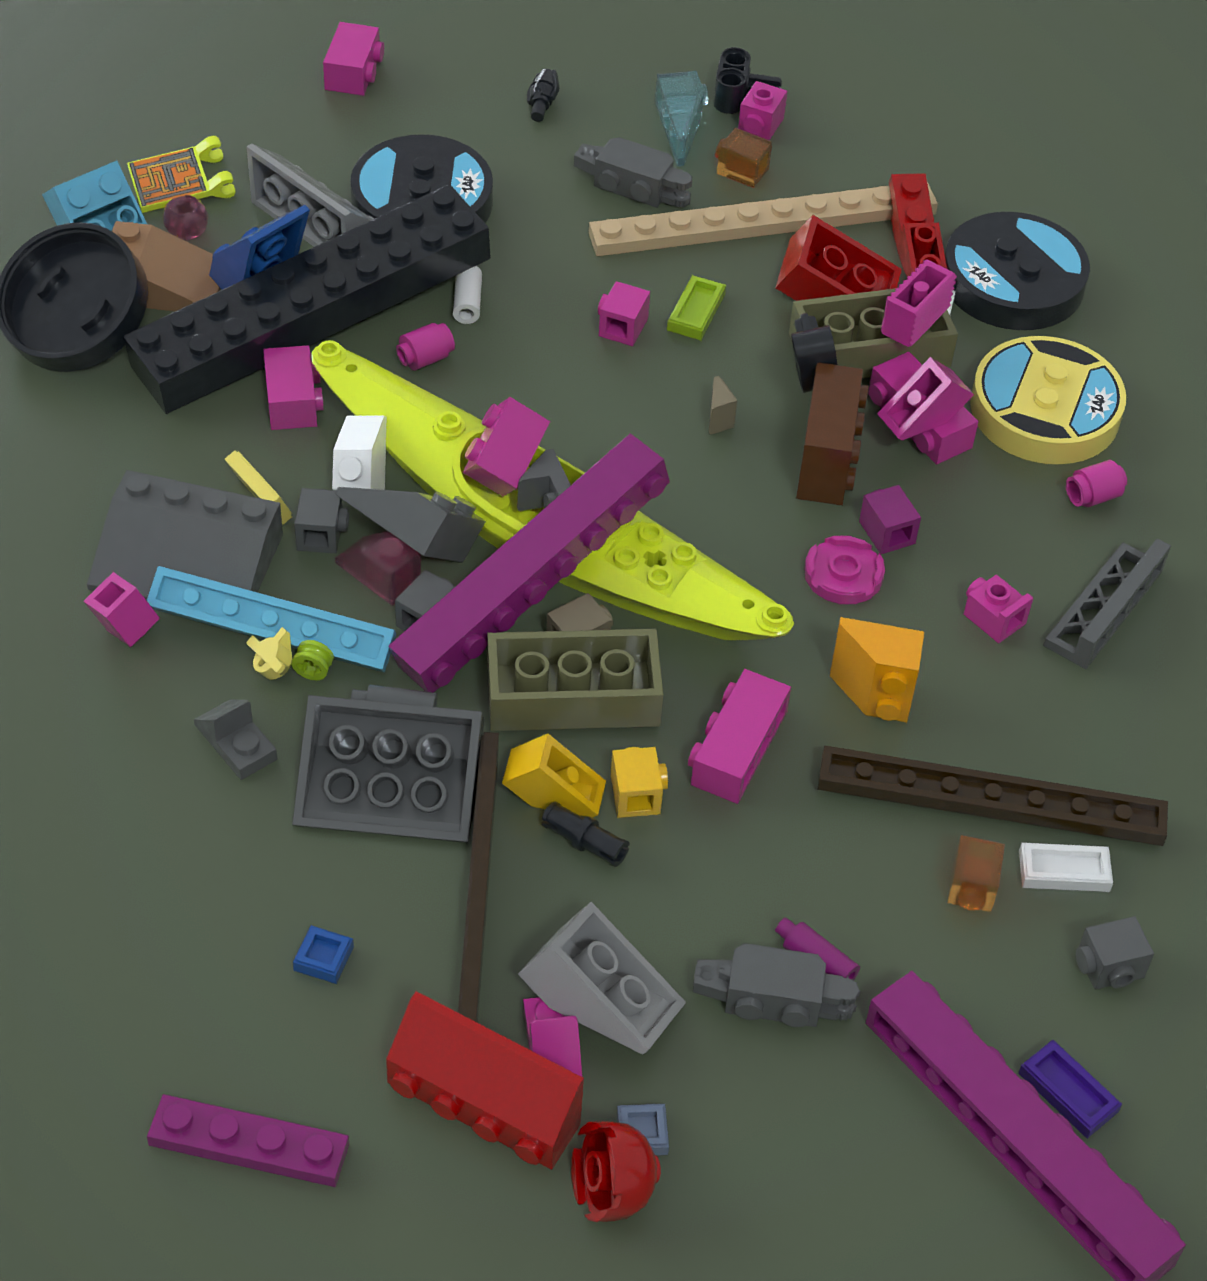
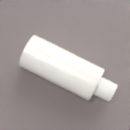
M477 266L456 275L453 316L458 322L463 324L474 323L480 316L482 271Z

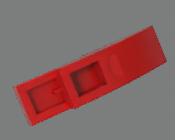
M926 173L891 174L889 180L893 206L891 223L897 251L906 276H911V272H915V268H919V264H923V260H930L947 269L939 222L934 223Z

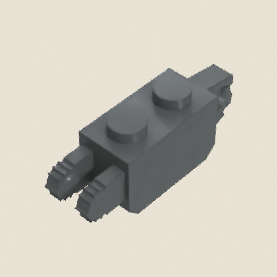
M618 137L610 139L605 147L582 144L574 155V166L594 175V187L658 208L661 202L680 208H685V206L690 204L691 193L686 189L692 187V176L690 173L688 174L683 172V170L674 168V160L668 153Z
M747 943L734 949L733 960L698 959L693 982V993L726 1002L725 1013L735 1014L747 1020L761 1018L780 1021L792 1027H817L818 1018L847 1021L856 1012L857 1005H855V1001L860 996L858 982H854L853 979L848 977L843 978V976L826 974V963L818 954Z

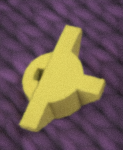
M283 627L274 637H268L260 641L252 635L246 642L256 652L253 659L255 671L269 680L280 678L291 667L290 633Z

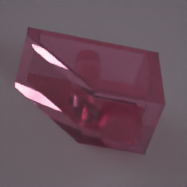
M389 531L364 536L335 558V563L392 606L395 605V599L421 574V554Z

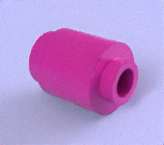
M430 323L399 337V345L396 346V352L400 362L415 371L447 358L449 352L454 351L455 342L446 324L441 323L437 325L436 323Z
M1106 460L1076 470L1073 476L1068 477L1066 480L1067 495L1075 506L1088 508L1121 497L1127 485V476L1120 465H1117L1112 460Z

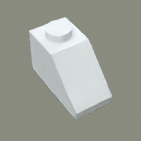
M346 416L333 449L332 490L336 491L338 487L385 490L386 416Z

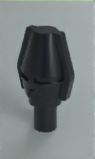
M542 69L540 73H537L527 91V102L533 107L531 119L536 122L544 120L545 111L556 99L560 87L556 70Z

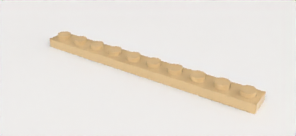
M928 184L932 212L935 215L938 203ZM879 186L589 222V236L597 257L797 232L812 215L833 227L891 220L893 206L889 186Z

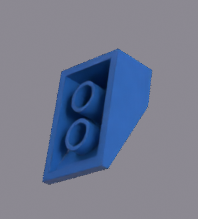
M303 205L260 228H251L240 240L231 245L227 243L220 246L212 256L209 276L223 290L298 255L310 209Z

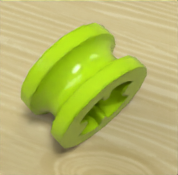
M305 640L299 644L291 665L302 677L318 681L327 676L329 667L334 661V655L323 643L315 640Z

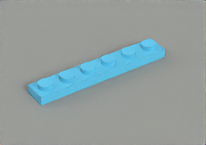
M161 566L157 567L147 598V602L154 610L245 635H253L263 640L268 637H274L283 627L290 633L291 647L297 649L302 641L315 640L326 645L333 652L334 659L384 673L391 654L388 646L395 640L397 634L393 629Z

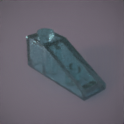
M697 71L657 74L655 103L677 166H684L702 120L703 105L708 103L706 84H701Z

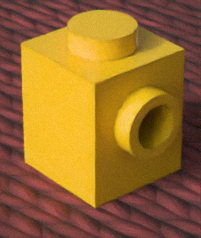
M628 747L622 750H612L611 782L617 818L661 814L663 790L668 789V774L666 764L658 763L656 747Z

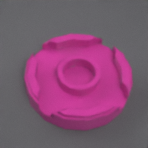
M852 536L825 538L824 543L818 546L816 543L810 548L804 566L805 580L812 591L824 600L837 604H858L870 600L879 592L885 575L884 559L880 553L877 555L871 550L872 545L865 540Z

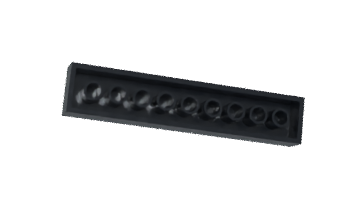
M448 184L124 335L130 366L165 414H168L264 368L263 349L310 346L491 259L489 227L451 184Z

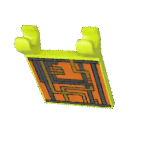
M209 136L194 147L128 162V169L142 213L209 196L220 198L233 197L236 193L234 185H225L233 182L232 174L228 171H222L207 181L201 161L210 163L222 161L224 156L222 150L219 149L221 147L220 139L217 136Z

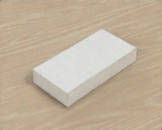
M1021 843L1019 859L1022 888L1111 891L1113 877L1109 847Z

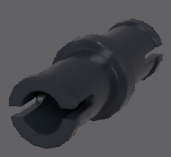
M556 801L552 802L543 814L541 825L544 828H549L572 841L573 848L579 851L588 850L608 861L614 867L619 866L623 862L629 851V841L621 839L599 827V822L590 816L583 818L561 806Z

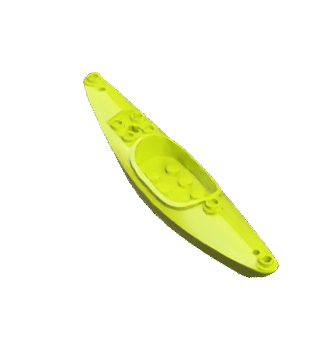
M324 341L312 351V364L335 395L355 416H386V450L429 495L433 496L437 491L451 499L458 496L472 503L476 507L474 513L486 521L479 536L499 549L544 509L543 507L519 511L517 509L518 487L502 497L463 473L469 461L464 457L471 442L476 437H481L486 427L482 425L481 419L379 365L344 349L335 341ZM540 446L537 447L526 471L543 454L545 449ZM558 457L570 485L585 473ZM637 511L629 523L620 526L611 534L600 549L592 551L584 558L571 575L559 581L570 588L585 594L589 593L595 598L625 610L723 640H758L787 635L794 625L793 616L784 606L777 604L764 593L696 549L692 544L687 543L640 511Z

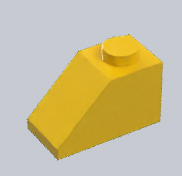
M545 734L511 749L502 784L531 807L547 809L552 802L556 801L579 816H590L593 818L599 814L606 780L551 735Z

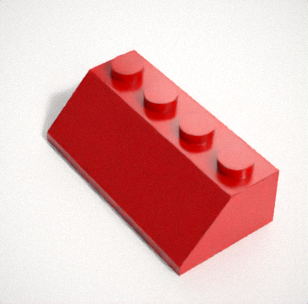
M417 991L413 994L386 1058L387 1083L401 1096L409 1099L415 1097L429 1104L439 1116L447 1120L457 1119L472 1127L474 1132L482 1139L492 1143L498 1141L513 1149L523 1161L532 1165L541 1164L552 1170L581 1124L584 1078Z

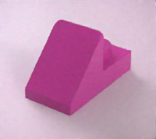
M540 997L523 999V1013L529 1050L582 1077L577 1017L564 1016L550 1009Z

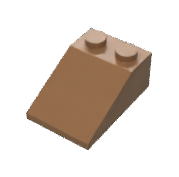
M115 221L112 232L126 243L138 258L145 271L148 281V302L146 308L178 311L220 291V287L209 276L213 259L212 253L153 225Z

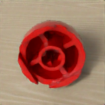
M610 1121L587 1122L580 1128L578 1135H586L582 1148H573L571 1178L577 1204L581 1205L587 1201L591 1213L584 1216L590 1221L608 1222L627 1219L644 1208L648 1203L655 1185L660 1179V1161L654 1154L647 1138L633 1126Z

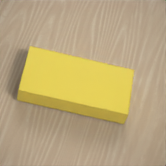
M233 451L225 458V461L239 480L256 498L280 503L282 525L292 518L291 511L281 497L239 451Z

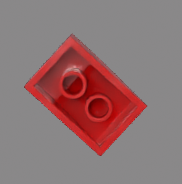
M812 215L790 238L775 288L796 301L895 289L898 286L902 269L815 215Z

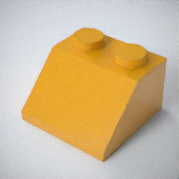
M840 617L830 677L866 716L907 723L920 668L924 631Z

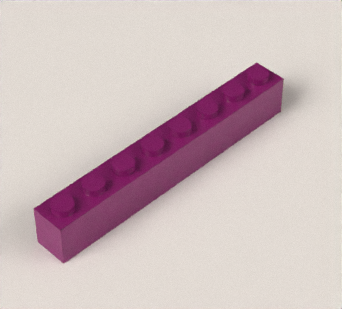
M631 433L627 435L388 646L398 667L426 692L434 693L440 687L447 685L454 678L456 672L471 659H475L483 653L488 645V633H500L509 630L520 615L532 605L539 603L545 597L547 591L562 578L571 575L584 558L592 551L600 549L611 534L620 526L629 523L638 510L664 491L666 485L670 483L664 459Z
M910 971L871 999L865 1024L1115 1281H1158L1175 1267L1186 1246L1180 1239L1176 1228L1167 1220L1160 1219L1144 1203L1140 1192L1131 1184L1124 1183L1109 1168L1104 1156L1096 1149L1089 1148L1074 1133L1069 1121L1061 1114L1054 1113L1040 1099L1035 1087L1030 1082L1024 1079L1021 1080L1006 1065L1001 1053L994 1047L987 1046L973 1032L967 1019L960 1014H955L941 1000L938 991L933 985L926 981L923 982L913 971Z

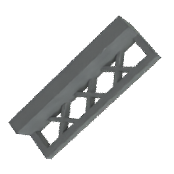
M1157 538L1147 552L1143 553L1122 542L1049 633L1043 646L1087 669L1160 576L1171 545ZM1123 558L1136 564L1131 572L1123 573L1119 564ZM1118 584L1119 587L1112 596L1104 597L1101 586ZM1099 608V612L1092 621H1084L1081 613L1082 610ZM1080 633L1076 648L1061 640L1060 637L1063 634Z

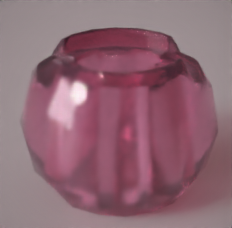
M191 195L174 198L164 207L162 220L170 234L186 241L200 236L207 229L209 215L201 200Z

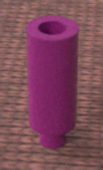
M786 917L779 922L775 932L785 939L783 943L784 949L818 954L826 963V974L843 976V978L848 977L853 979V981L855 980L860 971V966L805 922L795 925Z

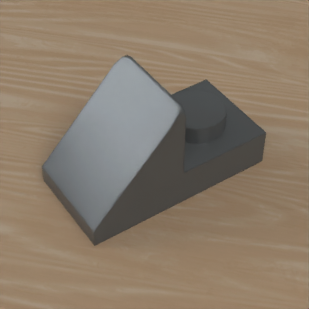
M554 449L545 450L520 478L517 497V509L519 511L546 508L571 486Z
M230 699L194 719V725L240 780L277 760L276 748L252 721L251 703L248 700Z

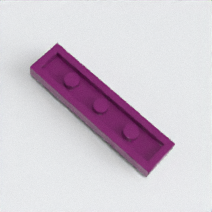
M162 1094L147 1134L149 1146L335 1188L349 1147V1135Z

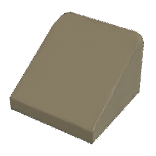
M719 376L714 377L709 434L734 428L737 399Z

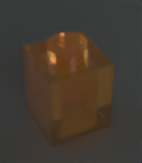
M734 128L726 139L722 138L716 148L715 157L718 159L717 174L754 188L769 170L772 141Z
M961 835L954 859L947 903L959 905L973 911H992L999 889L1005 844Z

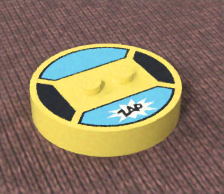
M1028 336L1004 342L985 355L977 368L972 389L974 395L970 400L972 415L979 421V429L999 448L1016 457L1032 462L1070 464L1092 458L1104 451L1112 443L1118 433L1125 410L1126 390L1115 368L1105 358L1088 347L1057 337Z

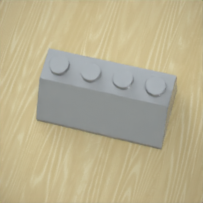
M255 144L247 146L251 202L274 219L306 205L310 212L303 239L313 247L374 219L281 155Z

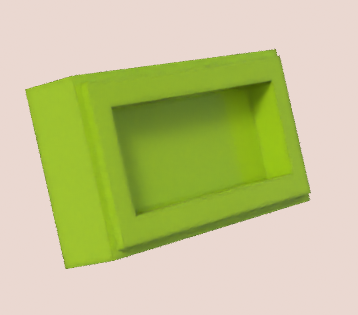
M692 275L667 321V331L701 341L725 296L726 285Z

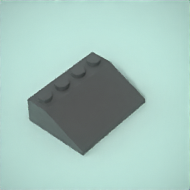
M126 470L110 503L88 578L87 588L94 591L114 572L135 586L147 601L157 567L161 566L258 592L283 536L280 503Z
M308 695L292 825L468 843L478 780L481 735L484 732L485 719L482 712Z

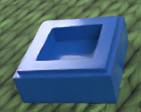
M311 925L293 961L294 971L337 984L354 948L353 938Z

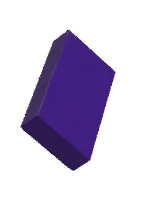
M1051 1040L1030 1057L1019 1069L1018 1074L1030 1082L1037 1092L1087 1139L1113 1118L1122 1106L1121 1102L1054 1040Z

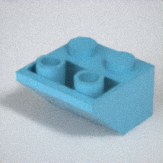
M117 160L57 185L42 194L57 226L83 222L96 224L112 231L115 221L147 224Z

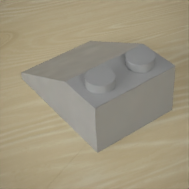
M592 902L587 904L564 924L518 973L531 990L550 1009L564 1016H576L578 1023L642 1055L651 1048L686 1003Z

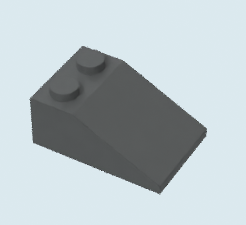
M338 487L335 492L337 496L423 556L463 563L486 522L474 513L476 507L469 501L458 496L451 499L437 491L432 496L418 492Z

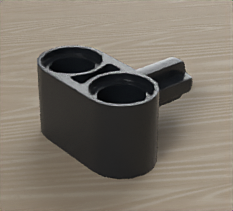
M738 47L727 48L721 53L718 65L714 107L722 113H737L740 111L742 101L756 81L781 88L782 80L779 77L752 74L750 68L751 56L748 51Z
M803 313L800 315L801 318L794 322L796 333L791 334L800 386L802 392L806 393L813 391L817 363L838 365L830 326L818 327L814 316H808L807 313Z

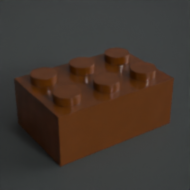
M817 363L796 499L843 506L845 490L853 491L856 468L849 466L850 463L858 464L861 441L855 440L854 435H862L865 413L858 412V408L865 409L869 387L861 385L863 369Z

